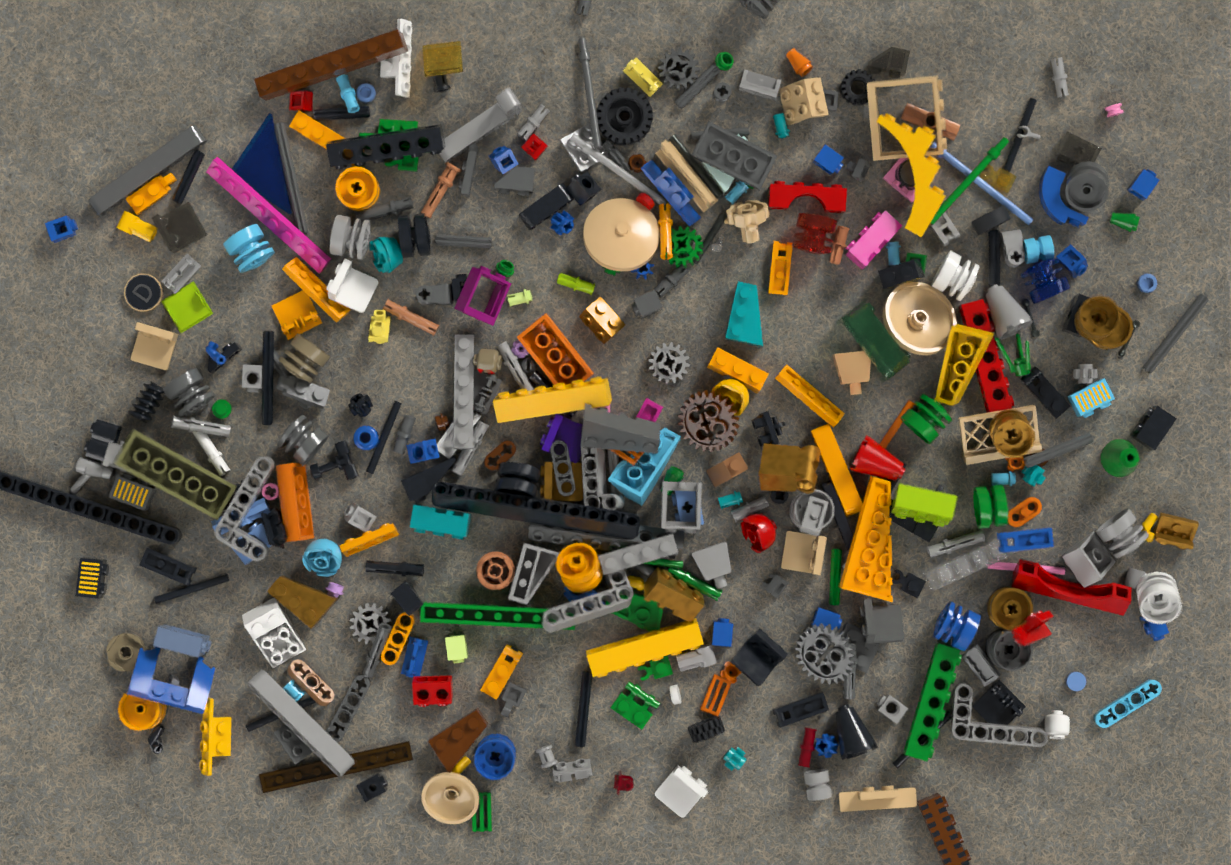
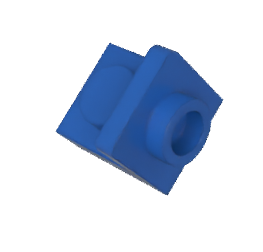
M1071 244L1056 256L1057 260L1070 272L1073 278L1081 276L1087 270L1086 258Z

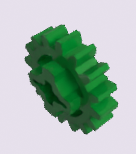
M679 226V231L672 229L671 239L674 249L672 250L673 257L669 259V264L672 265L675 262L677 268H679L680 264L687 268V263L693 266V260L699 261L698 254H703L701 248L704 247V244L701 242V236L697 235L695 229L690 232L688 226L685 230H682L681 226ZM693 241L695 242V249H694V250H693V248L691 247V246L693 245Z

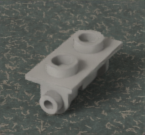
M187 253L162 282L169 290L176 294L199 270L201 265Z
M581 758L573 762H559L552 765L554 781L559 783L572 781L571 774H575L576 780L589 778V776L593 775L590 759Z

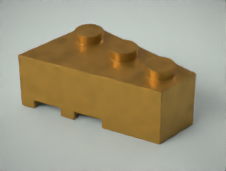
M657 567L644 583L645 601L649 602L652 599L659 603L658 607L663 609L666 606L673 610L672 614L690 623L704 607V598L699 591L691 590L684 581L676 580L665 569L661 570Z
M279 576L267 590L269 594L310 628L315 627L338 599L285 576Z

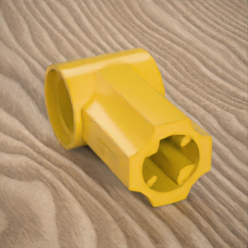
M125 210L116 227L150 243L155 238L158 230L157 227L140 220L139 217Z

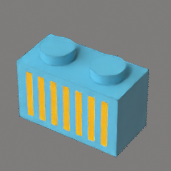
M1105 378L1067 396L1077 417L1083 416L1084 418L1094 414L1093 410L1098 407L1102 410L1112 405L1110 401L1115 399Z

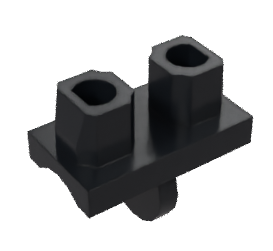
M769 411L760 413L759 416L751 420L754 429L764 428L765 434L757 437L760 446L764 444H780L777 436L783 434L781 427L785 426V422L779 423L777 416L771 418Z

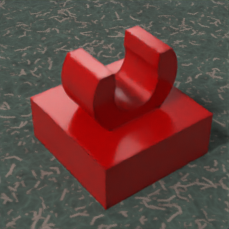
M533 133L521 149L536 161L548 145Z

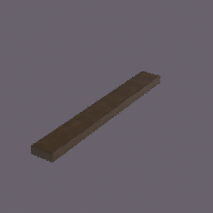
M410 741L349 754L355 764L343 775L412 761L413 755ZM322 760L259 774L263 793L339 777Z

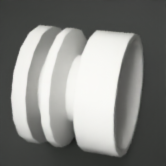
M949 251L942 261L931 287L943 292L947 286H950L949 296L952 297L958 290L956 300L961 301L971 290L977 278L979 265L974 264L968 270L971 261L967 260L963 266H960L961 256Z
M1153 572L1139 580L1136 593L1142 616L1147 621L1155 624H1164L1174 620L1181 612L1182 607L1174 578L1164 572Z

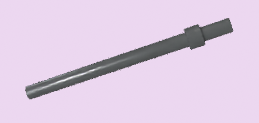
M580 38L578 40L580 48L579 61L582 63L593 145L597 149L601 148V140L589 64L591 57L590 52L587 50L586 38Z

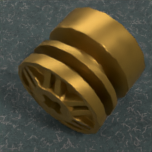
M1104 296L1091 297L1078 309L1074 320L1075 327L1078 333L1087 340H1104L1120 324L1121 314L1117 304L1110 298ZM1095 316L1098 317L1099 322L1097 324H1094L1093 318Z
M1014 409L1003 410L997 413L991 420L989 426L990 436L999 453L1005 457L1018 458L1031 450L1035 441L1034 431L1023 413Z

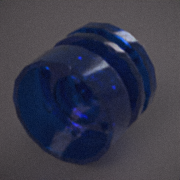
M1058 258L1042 261L1020 274L1022 279L1031 276L1032 280L1024 283L1025 286L1035 285V288L1028 293L1033 304L1071 288L1066 277H1056V274L1063 270L1062 267L1055 270L1052 268L1053 265L1059 263Z

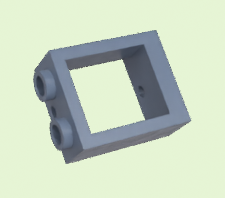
M165 624L157 628L153 646L200 657L209 652L211 641H209L210 636Z

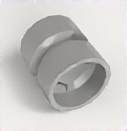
M828 769L804 772L805 784L809 785L806 789L807 800H823L832 797L831 787L827 784L830 781Z

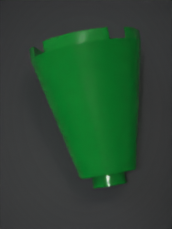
M1116 439L1109 442L1102 449L1100 456L1101 464L1105 471L1115 477L1130 475L1135 471L1139 463V454L1136 447L1124 439Z

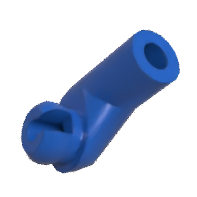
M210 341L205 348L206 352L213 361L220 365L224 364L226 361L225 356L216 351L218 344Z

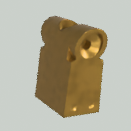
M764 444L759 470L761 491L799 490L808 494L815 492L817 481L815 471L819 465L820 448L813 445L799 448V446Z

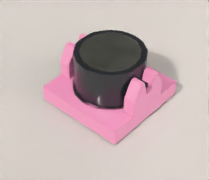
M899 158L883 179L912 203L915 198L913 169L909 158Z

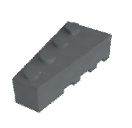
M585 403L581 447L658 454L660 423L638 417L631 419L626 414L619 413L616 415L609 413L608 409L591 408L592 405Z

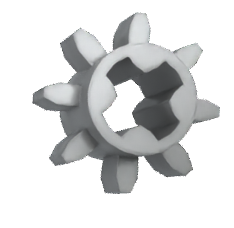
M1078 364V369L1073 370V379H1078V384H1093V379L1098 378V370L1093 369V364Z

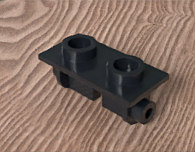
M273 508L269 514L261 513L269 545L284 549L287 535L284 525L281 524L283 522L281 512L277 508Z

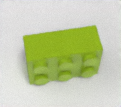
M899 484L895 490L891 513L895 514L897 518L906 519V517H911L916 522L925 523V521H930L935 526L944 527L953 519L957 496Z

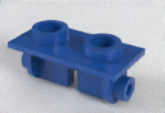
M410 636L401 674L412 678L420 676L428 640Z

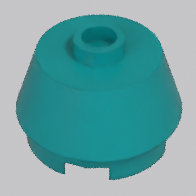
M376 237L375 240L369 242V250H373L375 259L373 263L378 272L391 273L403 263L401 246L394 237Z

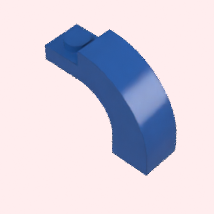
M1051 166L1046 167L1039 184V197L1047 215L1060 225L1065 224L1066 220H1069L1068 223L1075 227L1085 225L1089 217L1068 208L1061 199L1060 187L1066 173Z

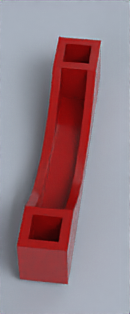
M1019 559L1012 576L1013 588L1124 616L1131 603L1132 587L1108 583L1089 585L1084 588L1081 584L1068 582L1050 574L1038 563Z

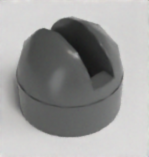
M526 358L522 361L521 368L525 373L534 372L536 362L532 358ZM527 361H530V370H526Z

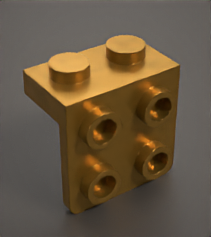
M545 462V466H541V477H544V485H541L540 496L544 497V499L555 501H581L583 499L582 463H571L575 491L572 495L564 496L558 491L553 462ZM566 463L558 465L559 473L565 474L568 472L569 467ZM564 482L561 485V489L563 492L569 493L572 490V485L570 482Z

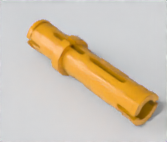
M663 203L659 205L660 219L658 220L660 227V258L665 260L667 252V260L673 257L671 239L673 220L671 219V205L666 203L665 211Z

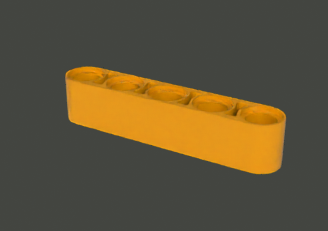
M827 423L811 430L814 442L820 448L823 464L837 491L836 494L840 504L844 508V514L846 517L860 512L863 503L830 425Z

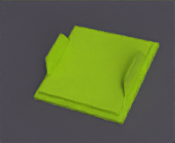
M194 281L181 288L176 294L173 293L161 301L180 333L213 314Z

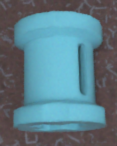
M293 679L283 688L296 702L306 694L305 691H302L295 684Z

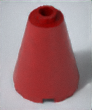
M866 435L864 439L866 441H862L853 459V465L851 464L850 470L896 481L897 478L901 479L905 472V468H903L904 463L874 439Z

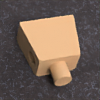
M871 350L833 354L840 384H849L850 395L862 394L861 383L869 382Z

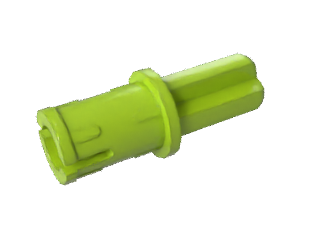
M560 273L557 279L558 284L574 289L573 291L578 290L592 295L595 288V283L579 279L580 277L575 278Z

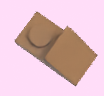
M740 452L709 468L706 472L714 487H717L748 470V467Z

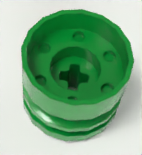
M921 394L919 399L923 404L918 401L914 402L919 411L915 412L912 409H908L900 419L919 438L931 445L939 436L934 427L937 426L944 430L946 426L942 421L950 424L952 418L936 400Z

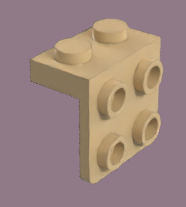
M821 77L802 79L780 88L779 93L787 125H793L809 118L829 115Z

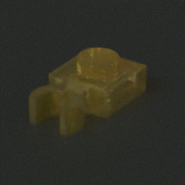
M988 165L986 169L990 171V174H981L980 177L984 180H993L990 186L1008 194L1017 176L1002 168L995 172L994 168Z

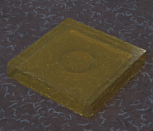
M461 42L423 45L425 77L463 72Z

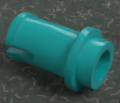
M784 113L772 116L777 131L775 135L778 136V139L788 137L790 129L787 128Z
M734 491L732 494L718 497L721 509L736 504L739 506L743 502L740 491Z

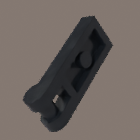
M1034 366L1030 370L1031 373L1027 376L1024 375L1020 380L1050 414L1057 419L1071 406L1043 376L1041 371ZM1035 378L1040 381L1036 386L1032 383Z
M146 548L139 565L187 586H190L192 582L190 579L197 570L192 565L151 548ZM180 569L186 570L184 576L178 575Z
M822 691L776 707L772 711L777 716L778 728L829 711V707ZM789 711L791 717L785 719L783 712Z

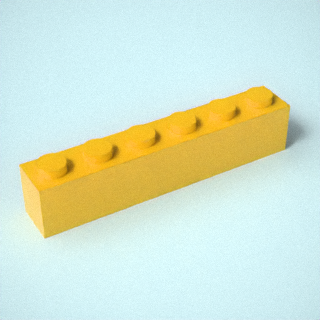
M594 377L586 382L575 380L572 384L564 385V383H557L549 388L538 386L530 391L520 389L516 393L511 394L509 392H501L493 400L497 423L584 410L585 403L592 405L591 408L609 406L612 396L608 378Z
M694 618L691 623L688 621L660 628V630H653L586 650V656L593 677L597 676L600 678L607 676L612 671H624L632 665L638 667L644 665L649 660H661L664 658L663 656L669 654L671 656L679 655L686 649L696 650L704 642L697 619Z

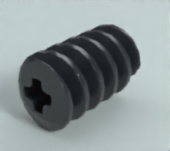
M150 381V384H143L147 389L146 391H139L143 397H136L139 404H132L136 410L128 411L129 414L147 423L145 420H152L149 413H156L153 407L160 406L156 400L164 399L160 393L165 394L163 387Z

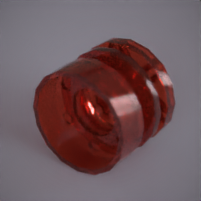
M799 213L796 227L804 231L803 233H795L794 237L802 241L794 240L792 246L806 253L831 254L832 248L824 244L832 245L834 241L827 238L826 234H835L838 221L821 215Z

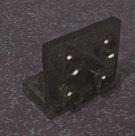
M189 202L163 216L157 214L152 217L169 251L174 254L207 236L203 225Z

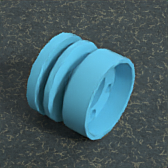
M258 224L250 225L238 231L223 243L230 256L239 254L234 263L235 265L241 264L238 267L240 273L261 266L275 253L273 248H267L270 245L268 241L259 243L264 234Z

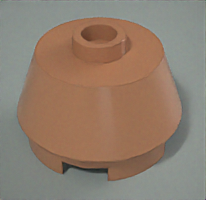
M495 551L485 554L479 560L476 573L478 580L484 587L491 590H500L512 582L515 567L509 556Z

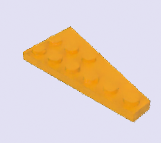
M870 476L839 588L893 602V595H891L892 535H890V481Z

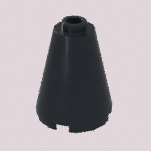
M848 704L839 707L835 715L842 760L863 755L870 749L872 751L877 749V743L854 707H849Z

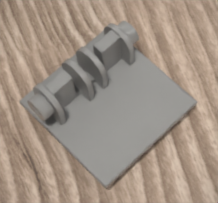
M590 123L560 139L562 146L569 153L568 156L572 158L571 160L578 167V171L582 173L599 161L590 154L586 155L581 151L580 147L569 139L575 134L583 141H588L593 145ZM601 142V148L596 150L608 157V151H605Z

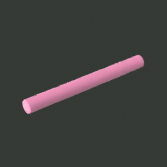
M988 561V569L1014 571L1017 563ZM1040 565L1050 574L1065 575V567Z

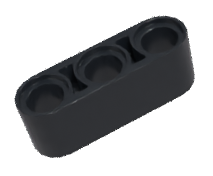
M564 183L555 187L519 214V217L529 231L534 229L535 225L538 226L551 217V214L554 215L565 207L566 203L569 204L574 200Z

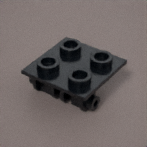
M1000 680L972 705L988 723L1008 725L1016 716H1021L1023 714L1022 710L1026 707ZM997 729L996 731L1000 733L1003 729Z

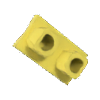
M374 310V316H371L369 342L374 341L378 344L388 342L391 316H386V310Z

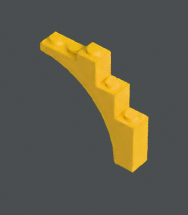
M886 113L884 116L881 114L876 122L889 130L900 142L908 155L913 169L915 198L912 212L905 228L922 237L946 197L943 194L944 190L935 185L933 188L930 187L931 182L941 167L938 164L939 160L930 155L928 158L925 157L936 136L933 134L934 130L925 125L923 128L918 127L914 133L911 126L905 123L902 125L896 123V118Z

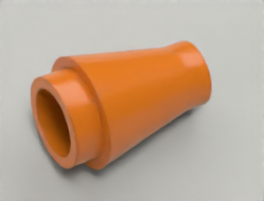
M795 48L786 54L797 75L804 77L812 70L811 61L797 52Z

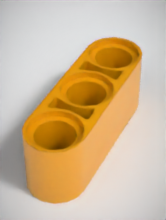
M405 612L397 617L381 654V660L386 665H393L399 660L415 624V616L413 614L409 616L411 624L408 626L403 625L401 622L402 616L407 615ZM395 633H400L403 636L402 643L394 641ZM387 651L395 653L394 661H389L386 658Z

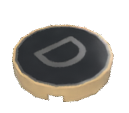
M138 274L127 281L124 288V297L131 308L140 312L151 311L161 303L163 298L162 285L156 277L149 274Z

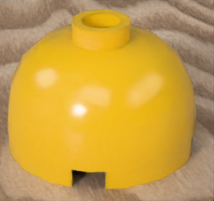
M724 379L712 389V391H715V396L722 393L721 399L724 400L728 397L727 404L734 403L731 409L738 411L734 416L741 415L749 403V392L746 386L739 380Z

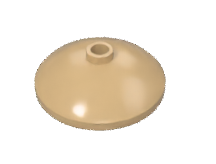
M445 772L434 775L426 782L422 790L421 799L425 810L431 817L442 823H463L473 817L479 805V794L475 785L469 779L457 773Z

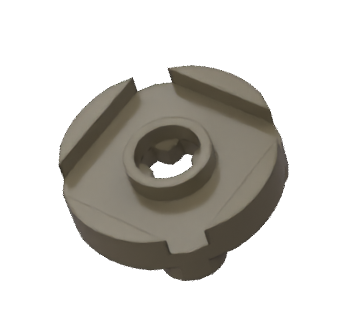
M122 633L117 635L107 645L108 662L118 671L134 670L139 650L143 648V651H146V646L142 639L135 634ZM122 648H129L131 655L123 657L124 652L121 651Z

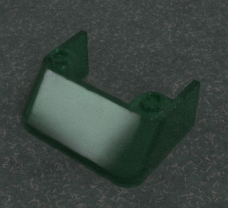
M863 301L836 321L838 325L841 322L844 324L882 374L881 382H885L910 363L909 358L911 356L906 350L898 346L874 314L875 309L871 303Z

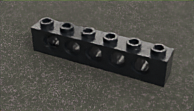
M442 124L333 140L326 143L330 167L336 166V169L346 168L347 164L362 166L367 161L381 163L385 162L387 158L401 160L407 155L415 158L423 156L422 153L430 152V155L442 153L441 150H444L446 147ZM419 138H427L429 141V145H421L419 142ZM402 140L408 141L410 148H402L400 142ZM388 143L391 146V151H384L381 145ZM363 146H369L372 149V154H365ZM344 149H350L353 152V157H346Z

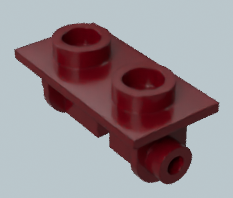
M619 770V775H615L614 789H617L618 795L620 790L631 791L633 789V778L628 775H621V770Z

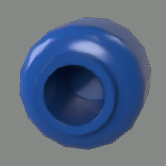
M364 425L355 431L353 440L359 449L372 450L379 443V434L375 428Z

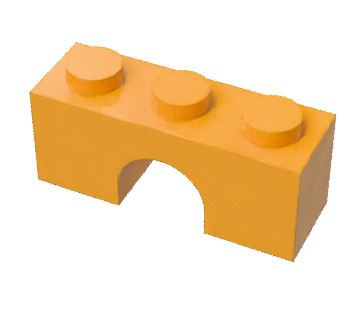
M718 347L707 366L708 369L722 376L727 375L739 380L747 389L757 394L769 373Z

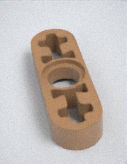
M297 659L288 666L287 672L289 676L317 704L327 706L334 699L333 690L305 662ZM299 667L300 670L296 672L294 669ZM306 680H314L315 687L308 686ZM320 687L321 689L316 693V689ZM324 694L327 695L325 699L322 698V695Z

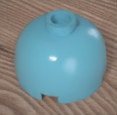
M314 540L305 550L302 559L303 565L309 572L311 570L317 572L316 575L332 576L340 568L342 562L341 550L331 540Z

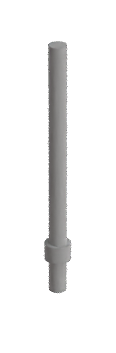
M575 134L569 139L580 147L581 151L586 155L590 154L642 193L649 195L659 205L663 203L665 205L667 202L656 192L594 149V145L588 141H583Z

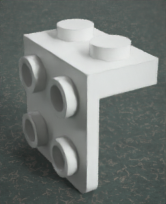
M344 259L343 263H339L336 267L335 274L337 275L335 279H331L326 289L328 290V299L359 313H364L378 286V280L353 269L352 261Z
M677 765L655 791V796L678 816L684 818L698 800L706 796L708 790L706 788L707 784L699 778L697 780L691 776L692 772L685 766L681 768Z

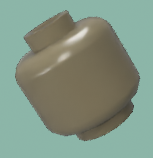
M482 348L478 354L474 355L473 365L477 366L479 373L495 374L497 370H501L502 355H499L498 350Z

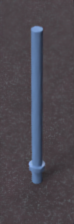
M933 142L929 148L937 147V143ZM947 149L944 150L943 155H937L939 158L942 157L966 177L972 172L948 153ZM978 176L973 181L1026 224L1029 225L1033 221V218Z

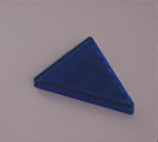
M269 113L232 170L262 197L291 215L292 211L273 115Z

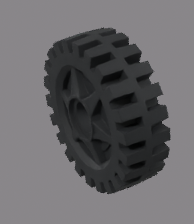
M621 87L611 90L601 99L597 108L599 130L607 140L614 144L626 146L638 143L647 135L652 125L653 111L650 102L646 99L645 95L636 89ZM622 112H627L630 118L627 121H622L619 115Z

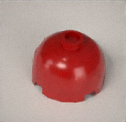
M752 514L742 519L743 522L740 524L742 534L745 540L749 537L753 545L750 548L753 551L761 553L773 545L776 539L777 526L772 519L763 514Z

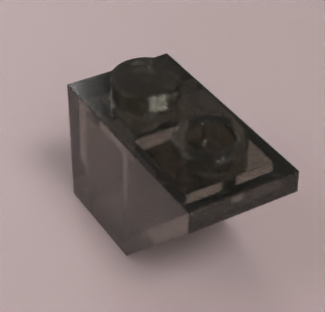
M890 47L867 63L866 69H870V72L874 74L885 72L889 73L888 76L900 78V76H904L906 73L910 51Z

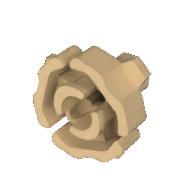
M747 200L745 204L737 202L726 210L727 217L724 223L741 228L743 242L748 244L759 241L758 225L765 222L766 218H769L768 205L758 200Z

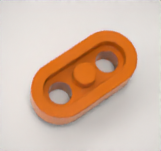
M1028 497L1008 511V524L1012 527H1020L1037 516L1042 510L1040 500L1035 497ZM1033 503L1034 509L1029 510L1028 504ZM1014 514H1017L1019 517L1017 521L1012 519Z

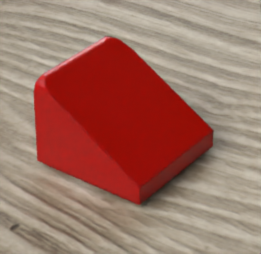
M306 90L290 92L289 110L312 111L313 92Z

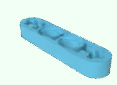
M1153 679L1143 682L1099 710L1094 716L1095 723L1102 728L1113 725L1157 697L1162 691L1161 684ZM1149 684L1156 685V692H1147V698H1145V695L1140 691V689H1143V691H1147L1150 688ZM1134 693H1138L1141 696V700L1137 704L1131 702V696ZM1119 703H1122L1125 707L1124 712L1121 714L1115 712V706ZM1109 709L1111 710V713L1115 716L1114 719L1112 716L1106 718L1107 723L1099 722V720L1101 719V714L1104 716L1110 714V712H1108Z

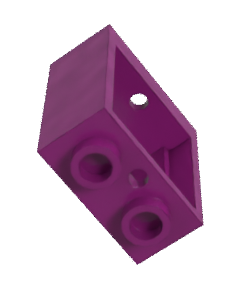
M472 266L454 309L494 326L512 283L505 281L506 277L501 274H490L491 270L486 267L480 266V268ZM481 276L496 283L484 313L469 306Z

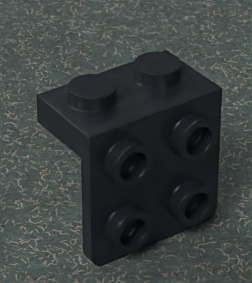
M759 628L732 659V664L756 686H760L775 666L787 657L788 653Z

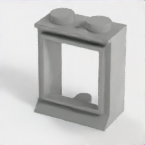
M662 482L661 528H665V532H677V529H684V533H696V529L700 530L702 483ZM667 490L696 491L695 522L666 521Z

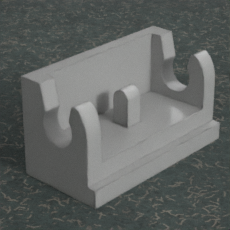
M745 69L739 90L775 101L781 80Z

